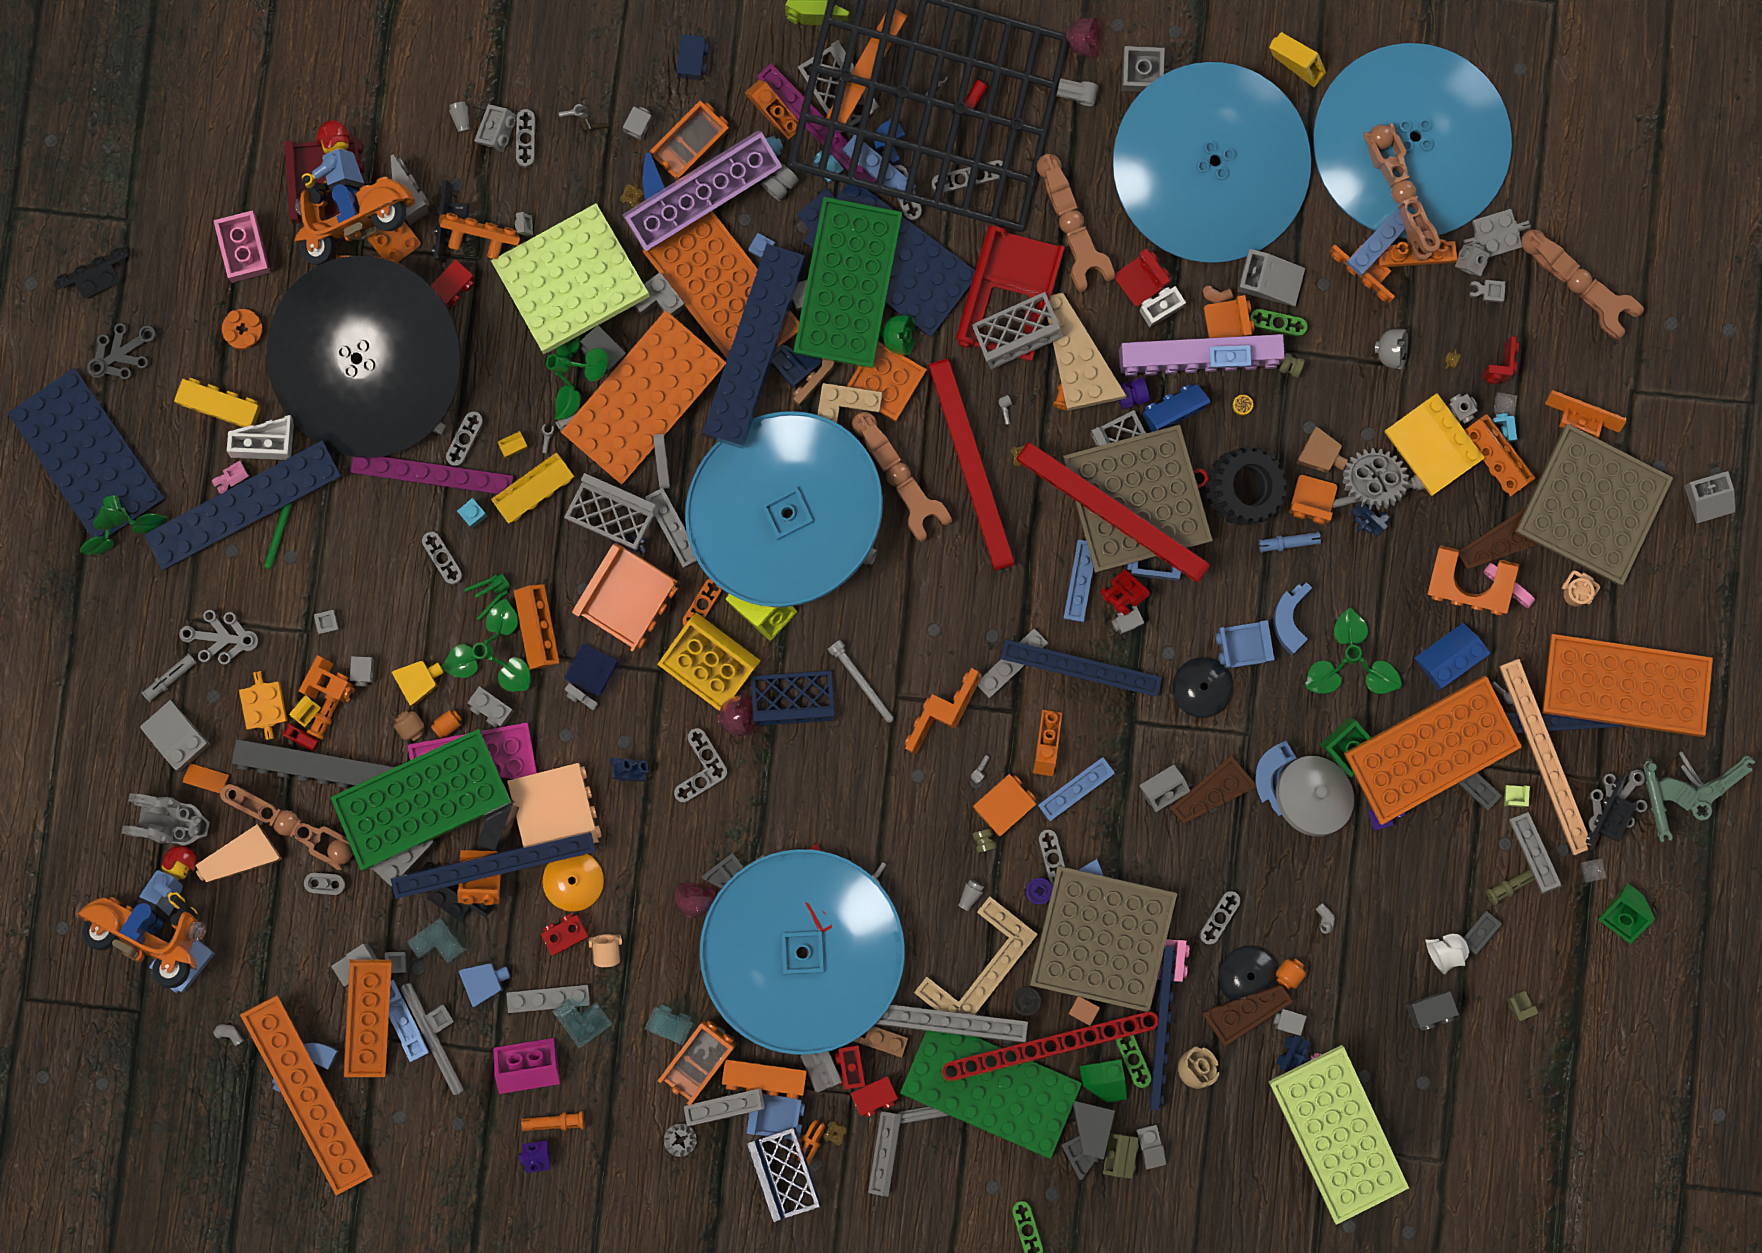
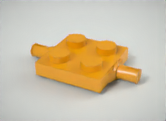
M261 671L254 672L255 685L239 690L246 729L262 728L264 729L266 740L274 739L272 727L278 723L287 722L280 682L263 683Z

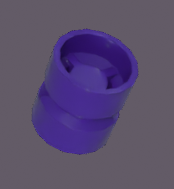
M1143 377L1132 380L1131 384L1127 382L1119 384L1127 397L1118 400L1122 410L1133 407L1134 403L1141 405L1150 402L1148 389Z
M1036 878L1027 884L1025 894L1031 903L1041 905L1050 900L1052 885L1048 880Z

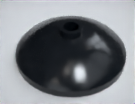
M1203 657L1187 661L1178 669L1173 679L1172 692L1175 702L1185 713L1197 718H1208L1217 715L1229 704L1233 693V683L1227 669L1216 660ZM1201 683L1207 684V690L1200 688Z
M1255 946L1236 948L1226 955L1220 965L1218 973L1220 988L1224 995L1230 1001L1279 985L1276 981L1277 963L1268 952ZM1250 972L1254 974V979L1251 981L1247 979V974Z

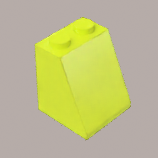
M730 594L726 597V601L769 641L797 613L793 606L766 607L747 603Z

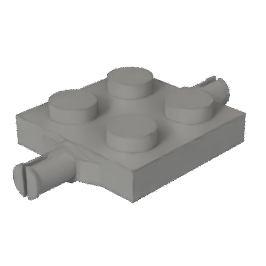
M1509 209L1473 220L1474 237L1463 240V243L1472 246L1473 243L1484 247L1483 251L1490 254L1489 257L1521 248L1520 231L1530 229L1531 226L1527 225L1529 224L1528 220L1517 224L1512 210Z

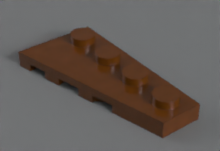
M1521 509L1461 548L1458 558L1465 569H1470L1539 545L1515 532L1525 510Z
M1230 756L1169 809L1184 824L1256 788V784L1236 760Z
M1282 984L1202 1011V1014L1223 1045L1227 1046L1293 1003Z

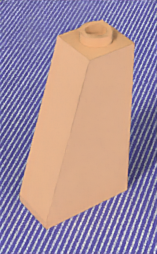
M257 824L196 864L198 868L196 873L202 881L205 880L211 883L282 860V857L261 825Z

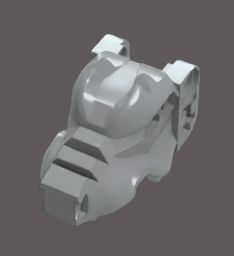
M129 794L128 802L141 806L138 826H123L121 834L150 838L162 844L175 843L180 845L191 844L198 838L207 836L209 821L202 816L195 806L180 803L171 797L157 798L142 794Z

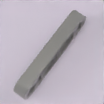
M996 160L987 164L1002 167L1003 161ZM971 167L948 172L947 177L951 176L953 187H949V183L945 184L943 194L966 188ZM983 171L985 177L982 180L976 179L975 186L999 180V175L991 173V177L988 178V172ZM939 175L935 176L932 180V189L934 192L936 189L935 184H937ZM956 175H963L966 180L965 183L962 185L956 184L954 181Z

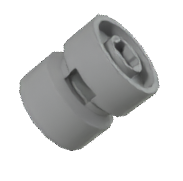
M780 163L782 167L773 172L774 176L770 175L761 183L765 190L778 201L784 198L787 188L792 189L799 182L797 176L782 163Z

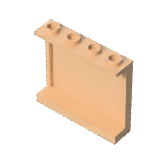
M579 763L507 781L511 798L514 801L513 805L519 807L516 818L523 847L591 831L594 843H599L598 838H601L602 835L599 825L595 826L594 818H597L595 807L590 806L589 798H592L590 787L585 786L584 779L587 778L585 767H581Z

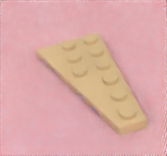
M1063 293L1051 295L1049 302L1064 334V337L1053 341L1067 411L1127 398ZM1048 317L1049 325L1053 324L1052 318Z

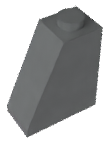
M1074 1101L1073 1109L1082 1154L1087 1156L1086 1160L1098 1163L1099 1159L1103 1160L1115 1111Z

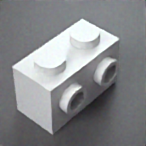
M1176 286L1171 289L1167 287L1158 293L1160 296L1155 299L1151 297L1142 303L1143 306L1140 308V313L1149 327L1154 326L1184 308L1186 302Z

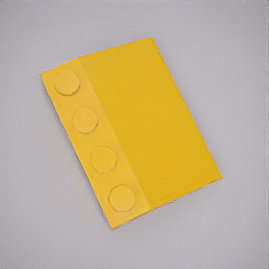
M1438 393L1384 431L1431 496L1485 458Z
M696 612L686 623L657 665L722 713L761 660Z

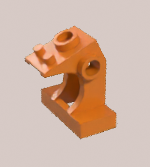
M317 655L299 692L316 699L319 691L326 694L324 698L334 703L337 700L346 703V701H350L351 698L349 696L356 689L353 684L347 682L348 677L337 673L336 676L329 673L333 663ZM328 676L331 679L325 689L322 685Z

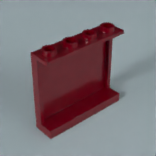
M354 136V139H349L350 145L347 151L353 152L360 173H365L364 161L360 160V154L363 153L362 141L359 142L357 136ZM293 140L285 141L289 218L292 224L303 223L300 197L302 191L308 190L302 180V175L306 173L311 175L312 171L322 164V157L326 154L323 151L322 145L317 144V142L294 143ZM326 175L320 179H315V181L323 183L326 181ZM326 192L331 198L330 204L325 206L326 220L340 214L337 202L332 198V192Z

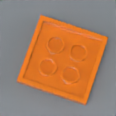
M878 341L873 368L858 366L847 387L882 392L879 412L896 422L927 369L903 355L892 353L884 344Z

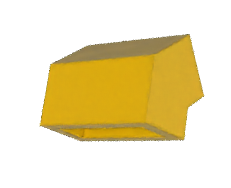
M520 431L498 441L499 447L506 459L528 449Z
M305 695L289 715L306 727L321 707Z

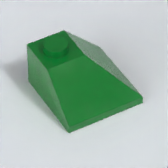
M1627 883L1614 896L1598 920L1632 944L1655 918L1644 895Z

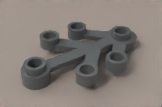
M122 323L116 324L111 354L105 358V348L110 345L111 341L105 334L98 336L96 356L87 365L88 373L94 378H101L105 374L119 376L123 380H129L132 377V372L129 368L123 367L118 369L109 366L115 361L146 369L149 366V361L146 357H133L126 354L144 342L151 343L156 339V331L150 326L142 327L138 337L121 347L123 336L127 334V327ZM119 327H124V331L122 333H118L117 330ZM147 332L152 333V336L149 339L145 338V334ZM102 338H107L105 344H101ZM144 359L146 361L145 365L140 366V360ZM96 365L101 366V370L98 372L94 370ZM127 370L129 375L123 377L122 373Z

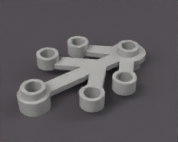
M212 610L205 611L203 618L211 623L218 633L196 631L190 626L183 627L179 632L181 640L186 643H191L195 639L216 642L207 650L199 652L198 658L204 663L209 662L213 655L229 643L237 645L229 652H223L218 656L219 662L223 665H228L231 659L241 651H252L258 645L257 635L251 631H245L237 621L236 615L232 612L226 613L223 619L225 623L233 627L238 636L230 635ZM208 613H213L211 620L207 619ZM229 615L234 617L232 622L227 621ZM189 630L191 635L185 638L184 632ZM250 637L251 642L250 644L246 645L244 643L245 638ZM203 653L208 654V658L206 660H203L201 658ZM223 655L228 656L227 662H222L221 658Z
M1633 770L1628 774V783L1622 789L1619 798L1625 800L1636 786H1640L1645 782V774L1641 770ZM1607 774L1602 779L1605 785L1606 797H1611L1613 793L1611 788L1616 778L1612 774ZM1636 774L1641 776L1639 782L1634 779ZM1608 776L1612 778L1611 784L1606 782ZM1598 789L1590 793L1594 816L1589 820V828L1592 832H1594L1596 827L1594 823L1598 814L1602 815L1600 801L1603 798V793ZM1594 792L1599 793V799L1593 797ZM1638 800L1633 803L1636 805L1635 811H1646L1647 803L1644 800ZM1639 802L1644 805L1642 810H1639L1637 807ZM1631 817V824L1627 828L1634 825L1635 820L1633 817Z

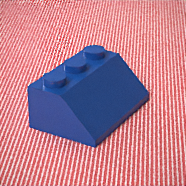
M1188 384L1180 389L1181 393L1177 395L1171 393L1163 398V402L1159 404L1154 402L1146 406V411L1142 415L1151 432L1162 430L1206 409L1210 404L1209 398L1198 384L1194 386Z
M1462 623L1414 659L1436 689L1440 690L1488 656L1490 652L1480 638Z

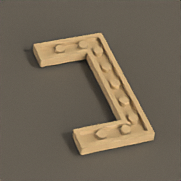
M823 383L818 415L837 423L839 407L879 413L882 392Z
M989 896L977 913L1008 937L1007 941L959 1002L928 977L923 980L914 993L937 1011L975 1015L1038 934Z

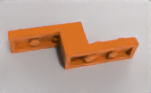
M971 668L970 672L964 675L962 681L964 684L961 690L955 693L953 698L954 704L933 694L930 698H927L923 706L924 711L922 715L918 716L914 723L915 729L913 733L909 734L905 741V749L917 755L934 719L956 729L982 677L979 671Z

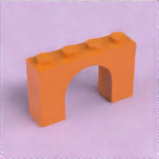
M1440 545L1427 595H1431L1432 599L1443 601V599L1451 600L1452 604L1463 606V603L1469 604L1475 610L1483 611V608L1489 609L1491 613L1496 615L1507 614L1519 564L1499 560L1492 586L1483 593L1470 594L1462 590L1455 580V568L1460 550Z

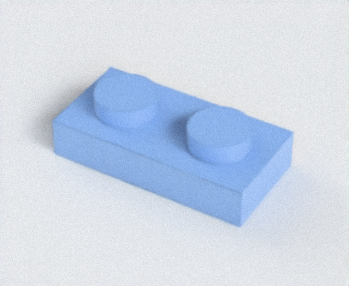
M1250 345L1209 347L1210 368L1250 367Z

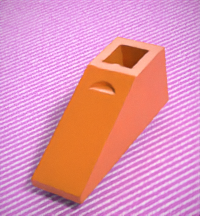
M762 80L755 82L745 92L746 96L789 140L796 133L798 120L766 82Z
M1042 710L1034 760V774L1053 776L1062 719V713Z

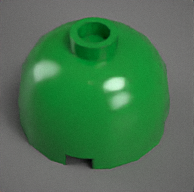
M894 316L887 321L885 327H882L881 339L884 340L886 348L892 353L898 355H909L915 341V339H911L912 332H915V321L912 316Z

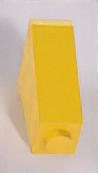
M1282 32L1272 40L1269 48L1273 57L1312 87H1315L1326 74L1320 56L1314 50Z

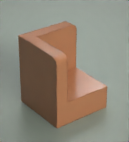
M1077 997L1068 1014L1090 1026L1100 1007L1081 997Z

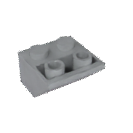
M1728 471L1684 485L1696 524L1735 513V494Z

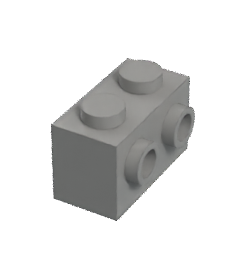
M480 686L467 702L471 705L470 710L478 716L481 713L487 716L486 721L495 728L497 725L504 727L514 713L511 708Z
M1175 765L1170 766L1139 785L1146 800L1155 812L1190 792L1184 777Z

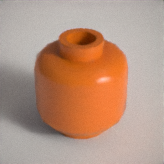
M1289 959L1284 960L1276 971V981L1288 990L1290 988H1297L1306 977V972L1303 970L1304 965L1297 959L1293 961Z

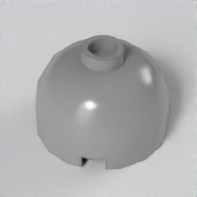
M1406 329L1388 330L1381 336L1380 341H1376L1375 353L1379 354V360L1388 368L1401 370L1404 368L1406 360H1402L1405 353L1407 354L1408 347Z

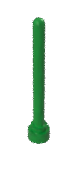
M292 503L282 508L264 564L266 569H271Z

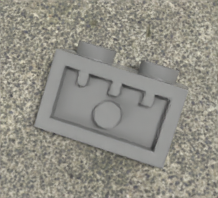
M488 104L474 141L504 152L511 131L515 126L517 116L506 108Z
M829 1051L801 1055V1059L817 1093L842 1083Z

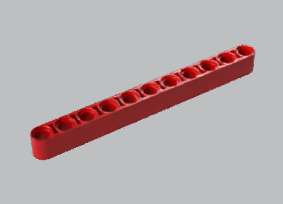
M946 358L928 364L993 568L997 571L1013 566L1014 560L949 360Z
M1027 442L1017 456L1016 460L1193 581L1199 583L1210 568V565L1205 560L1033 444Z
M1145 1012L951 1061L943 1066L941 1075L945 1081L954 1082L1147 1033L1157 1027L1158 1017L1153 1012ZM1144 1017H1150L1153 1020L1152 1027L1144 1025ZM1125 1022L1133 1024L1134 1029L1132 1032H1127L1124 1029ZM1105 1027H1111L1114 1030L1113 1037H1107L1104 1034ZM1085 1032L1093 1033V1042L1085 1040ZM1066 1037L1074 1039L1075 1045L1073 1047L1065 1045L1064 1040ZM1052 1042L1055 1045V1051L1048 1052L1045 1049V1043ZM1026 1047H1033L1035 1049L1034 1057H1028L1025 1054ZM1007 1052L1015 1054L1016 1059L1014 1062L1006 1060L1005 1054ZM987 1057H993L996 1060L994 1067L986 1065L985 1059ZM973 1062L976 1065V1071L968 1072L965 1068L966 1063ZM954 1067L956 1069V1076L948 1077L945 1072L946 1068Z

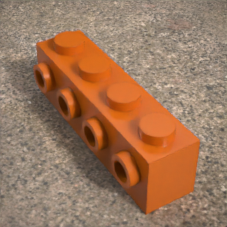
M1488 414L1465 430L1485 457L1483 461L1489 467L1490 473L1498 479L1502 489L1510 497L1535 479L1534 475Z
M529 585L514 590L529 670L542 669L559 664L545 585Z
M725 1059L722 1084L726 1085V1089L738 1090V1087H745L746 1092L761 1089L767 1090V1095L778 1096L779 1092L787 1093L786 1097L799 1099V1095L803 1096L807 1071Z

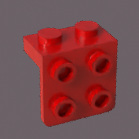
M1147 248L1139 254L1138 258L1115 273L1116 282L1136 307L1168 286L1170 282L1168 271L1158 265V258L1152 251L1149 252Z
M1511 336L1505 342L1503 366L1489 365L1482 372V380H1487L1488 384H1499V382H1506L1512 377L1513 373H1516L1517 362L1514 361V356L1518 353L1519 348L1516 336Z

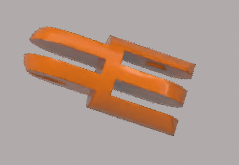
M814 1120L807 1133L800 1138L805 1157H807L808 1166L820 1146L818 1142L825 1130L824 1123H821L818 1127L819 1120ZM792 1153L791 1157L796 1158L797 1155Z

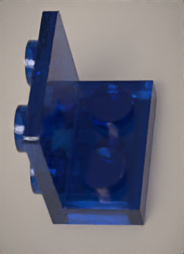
M582 644L565 675V680L600 698L619 662L611 656L609 657L586 644Z

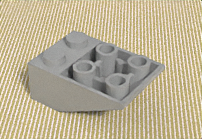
M391 155L392 179L406 186L415 198V204L406 209V220L409 225H412L430 213L427 208L430 204L422 191L417 192L419 187L412 175H406L408 170L400 158L396 160L394 155Z
M1249 249L1237 292L1295 307L1305 268L1271 254Z

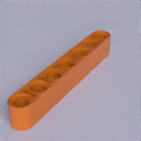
M895 9L889 34L897 36L908 15ZM885 15L877 27V31L882 32ZM870 39L851 72L852 75L866 79L871 78L879 39ZM887 42L884 57L892 43ZM847 82L837 122L847 123L866 87ZM833 105L830 111L828 112L826 119H830Z

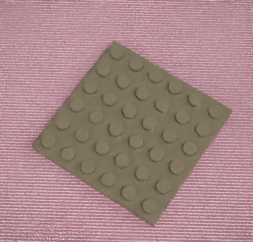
M1565 424L1515 532L1622 586L1673 477L1569 424Z
M1180 425L1063 456L1064 464L1068 469L1185 548L1213 541ZM1075 501L1095 573L1157 557Z
M1057 865L1030 986L1149 1012L1177 893Z

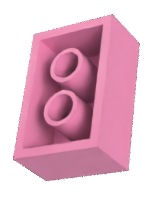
M253 211L213 220L227 277L232 283L271 273L257 216Z

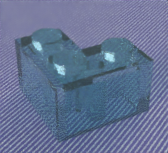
M439 918L407 941L418 959H422L437 948L445 961L451 963L466 952L443 918Z
M568 999L552 1011L579 1049L612 1025L597 1003L582 1014H579Z
M660 1004V1007L655 1006L645 1029L680 1045H684L693 1026V1022L690 1021L691 1017L681 1012L679 1016L671 1013L673 1009L663 1004Z

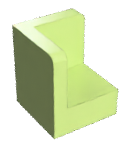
M1506 785L1504 806H1529L1530 786Z

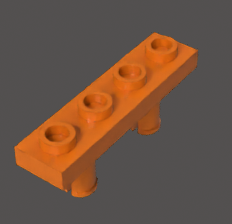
M452 213L440 214V227L452 230L448 247L451 249H460L465 233L491 239L487 257L492 259L499 258L503 243L519 245V233L513 228L505 227V229L497 228V225L486 222L481 224L477 223L478 221L475 219H461Z
M1441 239L1439 248L1432 252L1431 256L1424 261L1416 260L1412 255L1409 245L1405 242L1390 245L1377 259V265L1380 268L1456 263L1458 259L1455 241L1446 242ZM1419 246L1418 252L1422 255H1425V252H1423Z

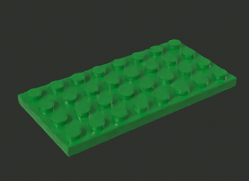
M823 197L793 351L794 354L873 368L902 212Z
M480 729L330 797L362 872L512 803Z
M926 1031L900 1094L1051 1159L1082 1083L1034 1062L954 1082H947L941 1075L942 1068L946 1063L1002 1048L977 1037ZM1007 1052L1005 1054L1008 1062L1015 1061L1016 1056L1014 1053ZM987 1057L985 1063L988 1067H994L996 1060L993 1057ZM973 1062L966 1063L965 1068L968 1072L976 1071V1065ZM954 1067L946 1068L945 1072L948 1077L956 1076V1069Z

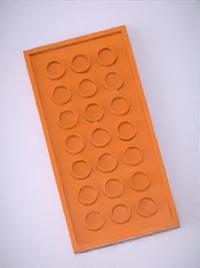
M710 211L654 247L642 252L658 273L660 272L685 303L687 310L727 360L758 269L713 211ZM789 311L778 347L797 334L799 321L791 311Z
M665 310L563 428L561 433L622 485L654 448L653 434L664 433L665 435L721 371L726 361Z
M1552 634L1550 636L1542 713L1704 737L1706 735L1713 658Z
M1483 676L1345 752L1344 755L1379 824L1383 825L1518 750L1522 746L1487 676Z

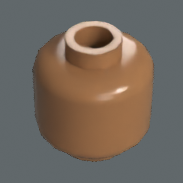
M406 710L394 719L396 721L394 728L403 740L412 739L415 741L423 734L421 731L424 728V723L416 712Z

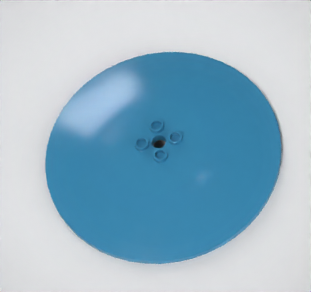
M1419 43L1390 45L1371 51L1356 59L1329 86L1322 98L1314 123L1313 150L1315 162L1321 180L1330 196L1347 215L1361 225L1376 231L1399 205L1391 197L1392 188H1389L1390 184L1386 181L1380 169H1376L1373 166L1368 152V144L1363 137L1364 132L1369 133L1376 125L1384 124L1389 126L1390 123L1394 125L1396 134L1399 135L1406 149L1404 162L1407 167V176H1410L1408 180L1415 185L1416 196H1418L1417 200L1422 204L1426 216L1435 227L1438 236L1452 232L1469 223L1496 196L1507 174L1511 158L1512 134L1510 121L1504 103L1493 84L1476 66L1465 58L1433 45ZM1417 132L1420 135V141H1412L1410 133ZM1392 144L1386 149L1379 150L1383 159H1388L1391 156L1396 157ZM1392 170L1395 177H1400L1398 171ZM1407 207L1409 213L1415 214L1412 207ZM1406 229L1397 238L1407 239Z
M1203 62L1186 65L1160 76L1149 84L1126 111L1118 128L1113 150L1115 186L1121 204L1130 220L1156 246L1177 257L1197 262L1217 263L1240 259L1247 256L1249 249L1259 251L1273 242L1286 230L1300 210L1308 189L1311 173V154L1308 136L1304 124L1291 101L1277 86L1260 74L1238 65L1223 62ZM1213 155L1218 156L1220 159V164L1217 167L1210 164V157Z
M791 411L766 414L753 419L743 449L718 441L698 466L686 501L685 521L689 544L698 564L706 575L717 586L737 599L766 607H790L808 603L837 589L865 561L874 545L881 524L883 511L882 487L877 469L863 445L841 425L819 415L806 412ZM787 509L793 510L790 518L783 517V513Z
M797 849L782 851L760 858L744 867L724 885L711 904L705 918L700 941V963L704 983L711 1000L722 1017L737 1032L755 1044L773 1051L794 1055H809L831 1051L847 1045L867 1032L882 1017L891 1004L900 984L904 966L905 946L901 923L895 907L880 884L870 874L840 856L823 851ZM805 902L809 903L812 911L814 912L816 918L818 919L823 929L830 926L831 924L832 928L823 933L822 931L818 930ZM800 947L807 948L809 952L808 956L804 959L799 958L796 954Z

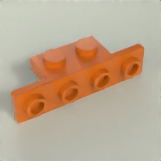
M1334 244L1330 249L1331 256L1337 262H1343L1347 266L1346 269L1355 276L1357 273L1346 264L1351 257ZM1376 260L1359 277L1367 288H1373L1377 292V296L1382 301L1390 303L1395 298L1381 284L1391 270L1388 267L1378 268Z
M1554 390L1550 392L1545 402L1546 405L1563 411L1559 427L1564 428L1565 424H1569L1597 439L1602 426L1620 432L1627 420L1618 414L1608 412Z

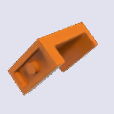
M1008 774L973 806V809L992 828L998 837L1036 805L1034 802L1036 800L1035 796L1029 790L1025 792L1022 789L1021 785L1023 783L1016 775L1012 777Z
M460 850V861L498 852ZM501 874L459 884L457 891L458 903L499 904Z

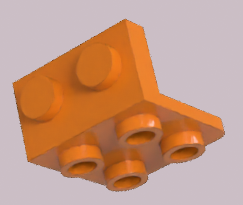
M405 221L397 230L385 231L378 228L377 233L366 238L382 258L397 263L420 246V241Z
M1245 295L1237 296L1236 300L1208 304L1204 307L1209 338L1252 335L1254 323L1253 320H1249L1248 313L1251 312L1250 301H1246Z
M1300 475L1289 513L1294 514L1293 516L1299 519L1309 518L1313 519V522L1317 524H1328L1333 514L1331 510L1337 485Z

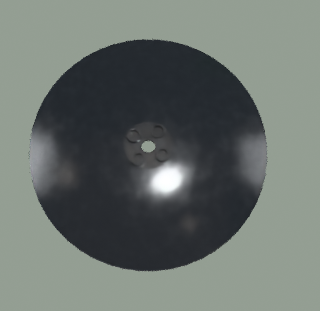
M356 255L341 257L318 265L298 279L287 291L278 305L271 322L267 342V365L272 388L278 402L286 415H291L293 424L303 434L316 443L324 441L327 449L352 457L373 458L395 454L408 449L428 436L439 425L448 412L457 392L461 373V347L457 328L449 309L437 291L425 279L408 267L395 261L375 256ZM355 353H360L362 356L360 364L355 363L353 359Z

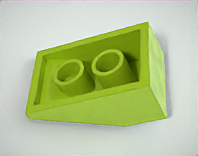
M787 0L785 4L787 19L795 24L799 22L803 25H822L828 0ZM835 5L832 18L849 22V12Z

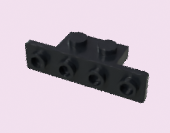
M447 180L442 181V186L439 189L441 199L440 205L437 208L436 244L433 246L434 259L441 263L445 262L447 243L449 244L452 230L440 227V214L452 213L457 215L458 218L466 220V218H469L470 205L467 203H451L453 184ZM467 233L463 235L461 244H466Z
M127 247L116 248L106 257L99 256L92 261L93 263L87 266L80 265L74 269V272L68 275L66 273L59 275L54 281L55 289H61L75 282L82 297L85 299L119 283L120 279L112 264L129 256Z
M1622 774L1619 779H1615L1611 790H1613L1611 797L1607 796L1604 801L1603 808L1605 809L1602 815L1598 814L1594 825L1596 827L1594 832H1589L1586 843L1588 850L1591 852L1600 835L1620 842L1636 809L1635 804L1619 798L1626 783V776Z
M427 862L421 868V870H426L438 866L436 864H432L431 862ZM459 884L431 890L427 897L428 900L459 921L464 918L469 908H472L485 918L495 908L494 905H485L483 903H458L457 891Z

